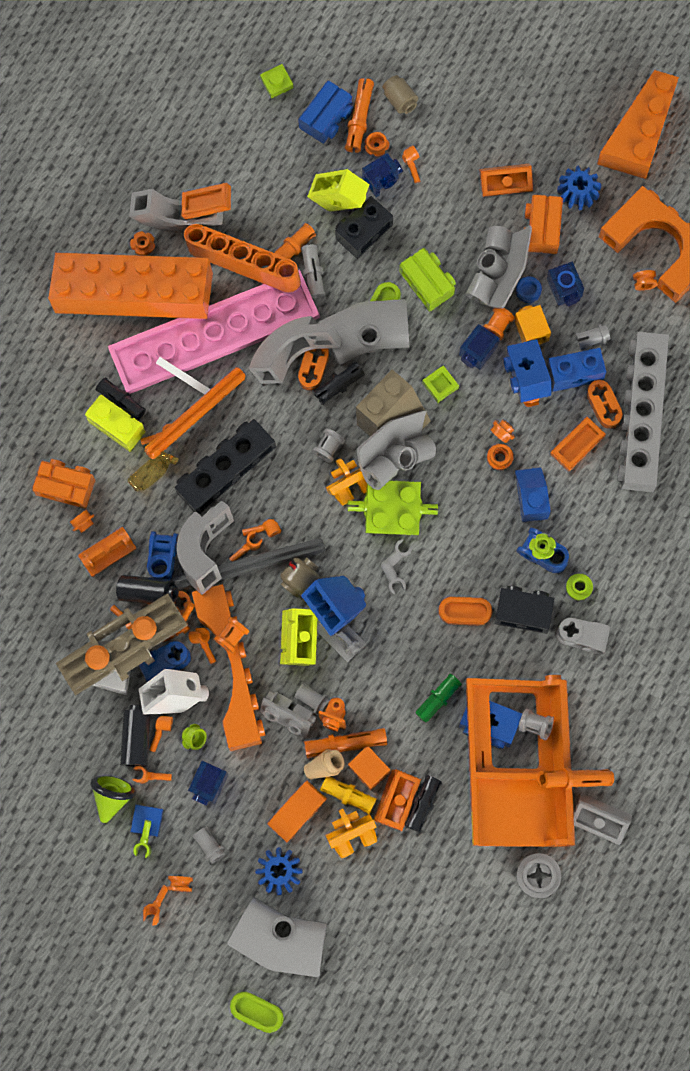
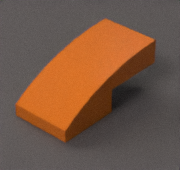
M306 781L272 817L267 825L283 840L289 842L317 812L327 798L310 782Z

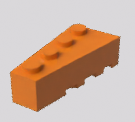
M657 70L653 71L600 152L597 165L643 179L647 178L679 77Z

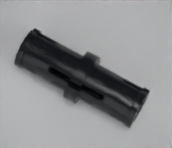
M354 362L353 365L337 375L335 373L331 376L330 381L313 391L315 397L320 399L321 405H324L325 402L339 392L344 393L349 385L365 376L362 368H358L359 364L357 362Z
M103 378L96 386L95 390L131 415V418L139 421L145 414L146 409L129 397L130 394L126 390L122 391L110 382L108 378Z
M429 775L425 776L418 796L414 797V805L405 823L406 827L421 833L429 810L432 811L434 808L432 803L442 781Z

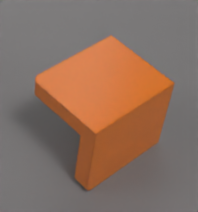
M370 747L363 749L348 763V768L370 791L390 773L388 766Z

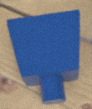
M345 576L317 579L301 595L330 636H333L350 623L366 607L363 589L354 587Z

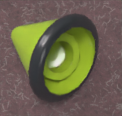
M97 776L90 782L99 819L102 823L109 822L136 795V790L130 783L117 777Z

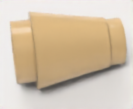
M327 749L304 766V773L311 780L338 775L344 768V758L339 751Z

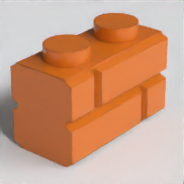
M532 195L531 204L526 203L524 219H529V225L532 227L528 252L558 253L563 205L562 197Z
M50 459V462L42 461L33 485L35 495L86 509L95 484V478L93 474H90L91 471L81 466H75V469L67 468L64 462Z

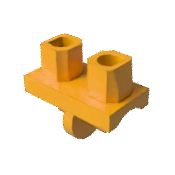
M340 458L336 460L338 469L332 471L331 475L334 479L341 475L344 477L325 488L329 495H334L335 499L343 506L348 503V500H354L348 487L357 483L364 494L367 491V482L360 468L352 473L349 472L357 467L354 460L345 464Z
M343 808L338 810L341 818L332 822L335 831L325 835L331 849L334 848L341 858H345L354 852L349 840L357 836L360 837L364 847L377 842L374 830L376 824L371 815L368 814L360 818L357 811L346 815Z

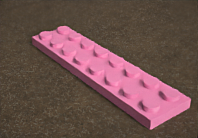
M298 270L301 284L294 292L288 293L262 284L210 305L207 319L177 318L108 346L126 392L132 394L175 376L156 364L159 357L181 371L187 372L264 341L272 332L292 320L312 316L314 320L319 319L318 310L301 271Z

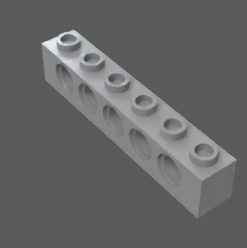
M637 332L635 339L630 340L628 355L633 356L632 365L627 367L626 380H630L631 385L630 390L626 389L624 405H628L629 408L628 415L624 414L622 421V430L626 431V440H621L620 455L624 456V465H619L618 481H622V489L654 492L657 485L669 335ZM649 358L653 365L645 366L640 359ZM642 382L650 385L651 390L643 391L639 388L638 384ZM643 407L648 410L649 415L641 416L637 413L636 409ZM641 432L645 434L647 440L638 441L634 434ZM635 457L641 458L645 465L637 467L632 463V459Z

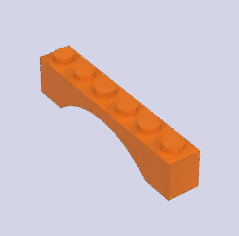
M223 584L211 587L203 595L198 591L192 592L200 623L211 630L215 636H219L228 625L230 617L238 621L237 616H231L229 608L234 606L231 591H225ZM243 642L237 643L234 647V653L226 650L232 667L233 689L229 708L222 722L230 751L262 744L261 736H265L262 720H256L254 710L259 709L256 694L250 695L248 684L253 683L250 669H244L242 658L247 657Z

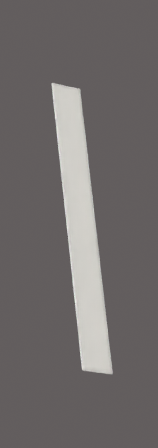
M159 357L156 364L204 395L211 390L163 358Z

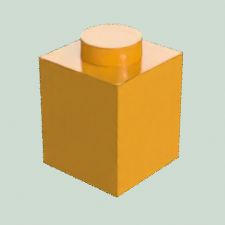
M528 305L519 309L515 314L514 322L522 343L535 339L538 340L539 345L549 342L551 331L541 305L535 307Z

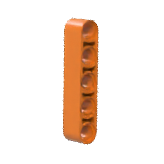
M192 224L185 229L184 238L190 254L194 257L209 258V262L284 292H294L300 287L301 279L298 267L293 260L200 224Z

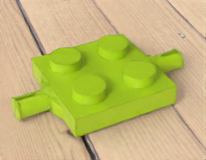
M389 481L380 490L373 489L367 483L364 501L348 500L347 505H357L358 507H347V511L363 512L365 517V533L419 535V521L422 514L437 515L438 510L428 509H438V504H422L420 497L421 482Z

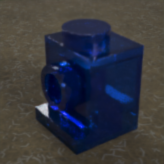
M386 153L362 168V179L370 184L369 189L377 198L380 196V189H389L397 182L399 174L403 172V169L397 159L392 160L389 154Z

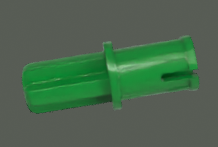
M449 673L448 677L435 691H430L431 695L416 710V715L422 721L428 722L443 705L446 706L448 704L446 701L462 686V683Z

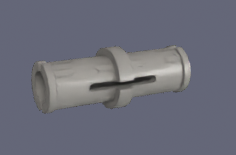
M317 245L301 247L305 266L303 275L307 278L308 290L312 299L324 297L325 292L322 281V274L324 272L323 267L319 263Z

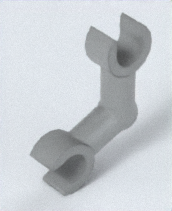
M403 539L397 541L394 551L381 563V568L389 581L388 590L393 596L395 594L392 588L394 583L401 584L404 591L406 589L404 580L398 578L394 569L395 564L401 558L408 557L412 551V547L405 553L399 551L398 547L402 544Z

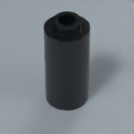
M122 575L118 579L116 586L117 598L123 602L151 604L168 593L174 603L179 594L175 582L169 579Z
M130 705L129 710H124L121 766L147 767L151 714H143L141 705Z

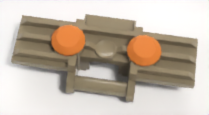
M168 593L132 615L129 608L123 610L125 613L93 633L91 631L86 633L90 639L89 643L56 662L57 667L75 696L115 671L123 682L129 678L128 672L143 662L147 663V665L155 662L148 650L188 626ZM131 622L132 628L106 645L100 646L98 643L100 640Z

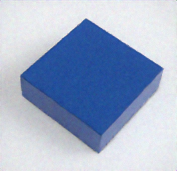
M136 805L130 832L142 834L145 820H150L149 836L159 837L164 810Z

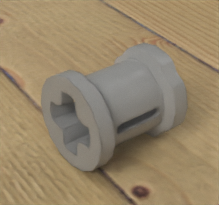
M326 428L323 432L324 437L312 452L320 459L331 463L334 460L335 452L340 445L345 443V439L337 432Z
M526 708L519 722V731H528L540 735V738L543 740H547L553 728L554 718L552 716L543 717L532 713V710Z

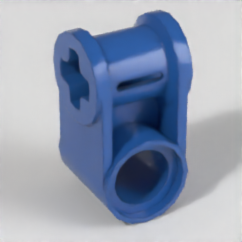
M530 528L528 531L529 536L522 547L519 546L516 549L517 553L549 572H563L567 567L569 559L567 549L556 542L554 554L561 555L564 560L560 564L552 563L549 558H535L532 555V550L529 549V543L531 539L536 538V535L543 532ZM541 544L540 548H545V545Z
M151 531L147 570L151 578L170 580L173 577L179 534L174 533L173 536L159 535L156 531ZM165 565L167 569L163 574L158 575L154 573V569L157 566Z
M173 641L157 650L150 651L155 662L150 665L143 662L139 667L146 682H148L164 669L179 671L188 666L191 661V653L183 643ZM175 650H179L181 652V659L178 661H176V659L173 658L175 656Z

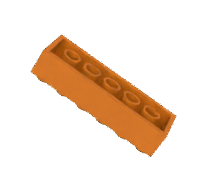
M55 253L48 299L55 313L207 319L213 272L209 258Z

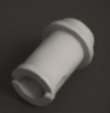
M598 324L597 328L576 333V339L579 341V348L583 349L601 342L606 344V341L610 340V334L607 325L601 326V324Z
M305 683L299 687L295 694V698L313 708L315 714L319 710L325 712L330 701L327 699L328 696L326 694L322 696Z
M208 827L200 829L193 835V838L206 854V861L210 860L213 864L225 856L223 845L219 846Z

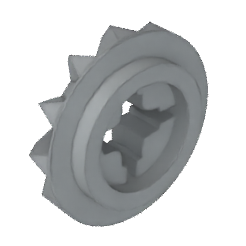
M536 853L529 855L518 867V884L520 889L530 897L540 899L548 897L560 885V867L552 857L546 854ZM537 864H539L542 873H546V875L551 874V877L542 879L541 888L538 887L536 879L527 878V875L536 872Z

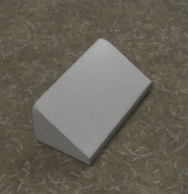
M581 793L574 809V826L617 845L621 844L631 823V814Z

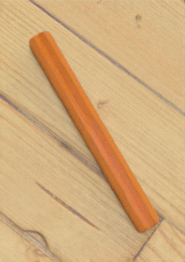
M238 367L233 369L145 447V453L151 459L159 456L244 381L245 373Z

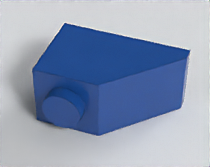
M542 468L515 470L522 522L548 519L551 510L547 484Z

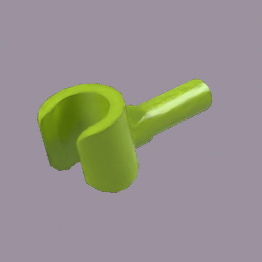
M145 820L140 843L136 844L133 849L135 856L138 854V848L142 845L147 849L145 858H148L151 854V846L148 844L151 827L150 820Z

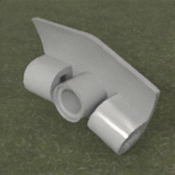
M530 225L515 233L502 226L488 228L485 249L477 259V266L481 271L475 274L465 293L469 299L488 307H505L526 267L532 232Z
M405 299L360 302L318 322L319 324H332L342 338L339 348H331L339 366L364 353L376 352L378 349L409 348L407 303ZM371 334L376 337V340L369 343L365 342L363 338Z
M426 410L389 420L357 448L361 472L366 482L373 489L380 490L397 474L399 469L410 470L415 464L432 459L435 456L436 447L433 440L428 436L422 435Z
M254 897L227 944L266 969L319 977L327 923L289 918ZM281 922H288L291 925V933L285 938L279 937L276 933L277 925Z

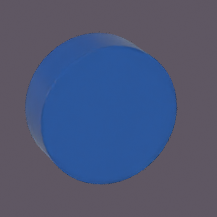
M531 276L521 278L516 285V296L524 303H533L539 299L542 292L539 280Z

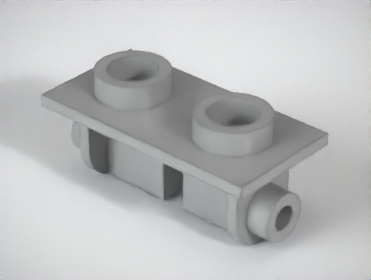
M317 619V633L347 663L366 645L348 625L344 626L333 636H330Z
M269 691L266 698L264 697L259 712L269 721L278 722L287 727L291 733L306 738L310 727L314 725L317 719L313 715L314 712L299 704H296L292 711L288 709L292 704V700L278 692L273 693Z

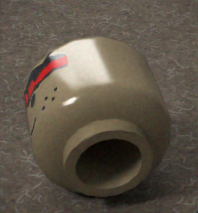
M307 557L304 561L294 558L280 575L283 581L281 585L297 598L315 580L320 579L319 574L316 572L319 567Z

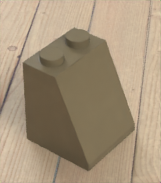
M392 369L356 406L357 426L366 434L372 436L389 420L425 409L413 387ZM427 413L425 414L423 429L431 422Z

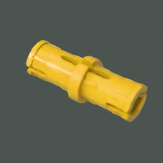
M331 776L325 778L320 791L341 800L342 804H349L367 814L371 813L377 798L355 789V785H347Z

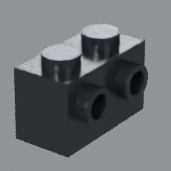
M372 196L362 204L361 208H354V213L348 218L344 217L335 228L336 240L357 259L393 226V215Z
M517 586L501 588L494 624L544 634L548 633L554 597H549V593L538 590L533 591V593L522 592L523 589Z

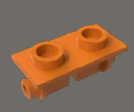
M121 527L78 556L91 577H93L137 548L126 530Z
M333 698L329 701L326 711L322 712L319 710L318 714L325 728L338 732L339 728L346 729V723L343 720L346 714L345 704L342 699Z

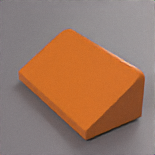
M530 164L479 169L483 197L533 191L532 166Z
M397 769L391 770L373 820L385 826L403 831L421 779Z

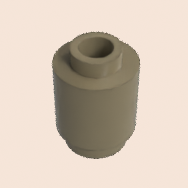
M395 75L383 84L382 88L385 97L399 114H408L416 108L418 96L404 78Z

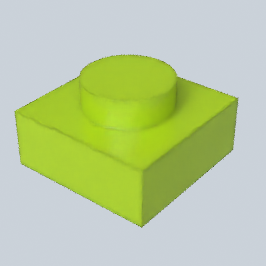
M283 64L260 74V79L271 99L294 88Z
M444 365L422 380V384L437 403L459 389L458 383Z

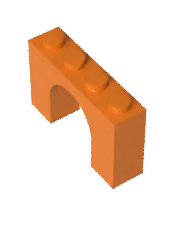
M642 186L601 228L599 238L615 252L619 253L635 235L643 230L654 228L671 234L679 245L680 257L659 278L657 288L676 303L690 289V223L682 220L673 207H667L662 203L654 191L647 190Z

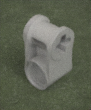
M567 618L558 626L556 637L563 645L579 648L586 652L593 650L592 653L605 654L610 627L602 623ZM568 626H571L572 632L575 633L571 637H568L567 632L564 631Z

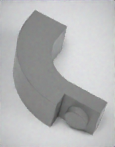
M154 189L132 192L129 217L146 226L164 231L185 232V229L192 224H200L206 227L222 225L223 212L186 220L181 216L182 201L165 197Z
M312 316L292 320L276 329L261 343L253 356L249 370L261 384L283 383L290 364L300 354L311 349L339 348L342 338L332 324H317Z
M223 501L210 508L203 517L195 511L182 526L177 540V555L185 576L193 588L201 595L222 579L216 563L206 555V550L209 543L234 522L229 506Z

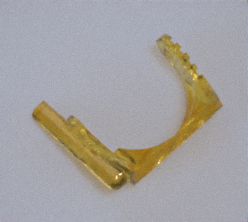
M161 451L159 456L155 459L150 458L127 479V482L135 491H145L167 472L170 463L175 465L178 462V458Z

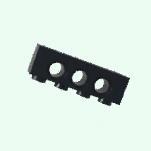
M255 419L249 423L247 421L242 423L231 439L226 438L221 441L216 447V452L210 457L208 455L203 457L196 464L197 468L190 474H183L177 480V485L174 487L177 494L193 512L196 511L198 514H201L276 448L275 440ZM241 444L251 446L250 450L246 453L238 452L237 448ZM222 461L231 463L227 470H219L217 468L218 464ZM202 478H209L211 480L210 485L205 488H201L197 484Z

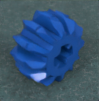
M578 165L575 172L568 168L565 173L566 176L561 175L559 178L560 185L557 187V192L562 194L563 202L569 200V209L574 204H577L579 211L583 209V204L590 208L593 205V200L597 201L600 194L598 191L601 190V183L596 182L598 180L597 174L589 175V167L585 171H581Z
M280 847L276 849L277 857H273L270 850L266 851V855L270 860L268 862L262 858L258 860L261 865L265 866V869L255 870L257 875H265V877L258 881L259 885H264L269 881L266 892L271 893L274 886H277L276 893L278 896H281L282 886L285 885L286 890L291 893L293 889L289 882L292 881L297 885L300 884V880L293 877V874L303 873L301 868H293V866L299 864L300 859L297 857L289 862L292 851L288 850L285 856L282 857V849ZM281 864L286 866L283 868L284 871H287L284 877L279 876L277 879L273 877L275 875L272 871L274 866L278 868Z

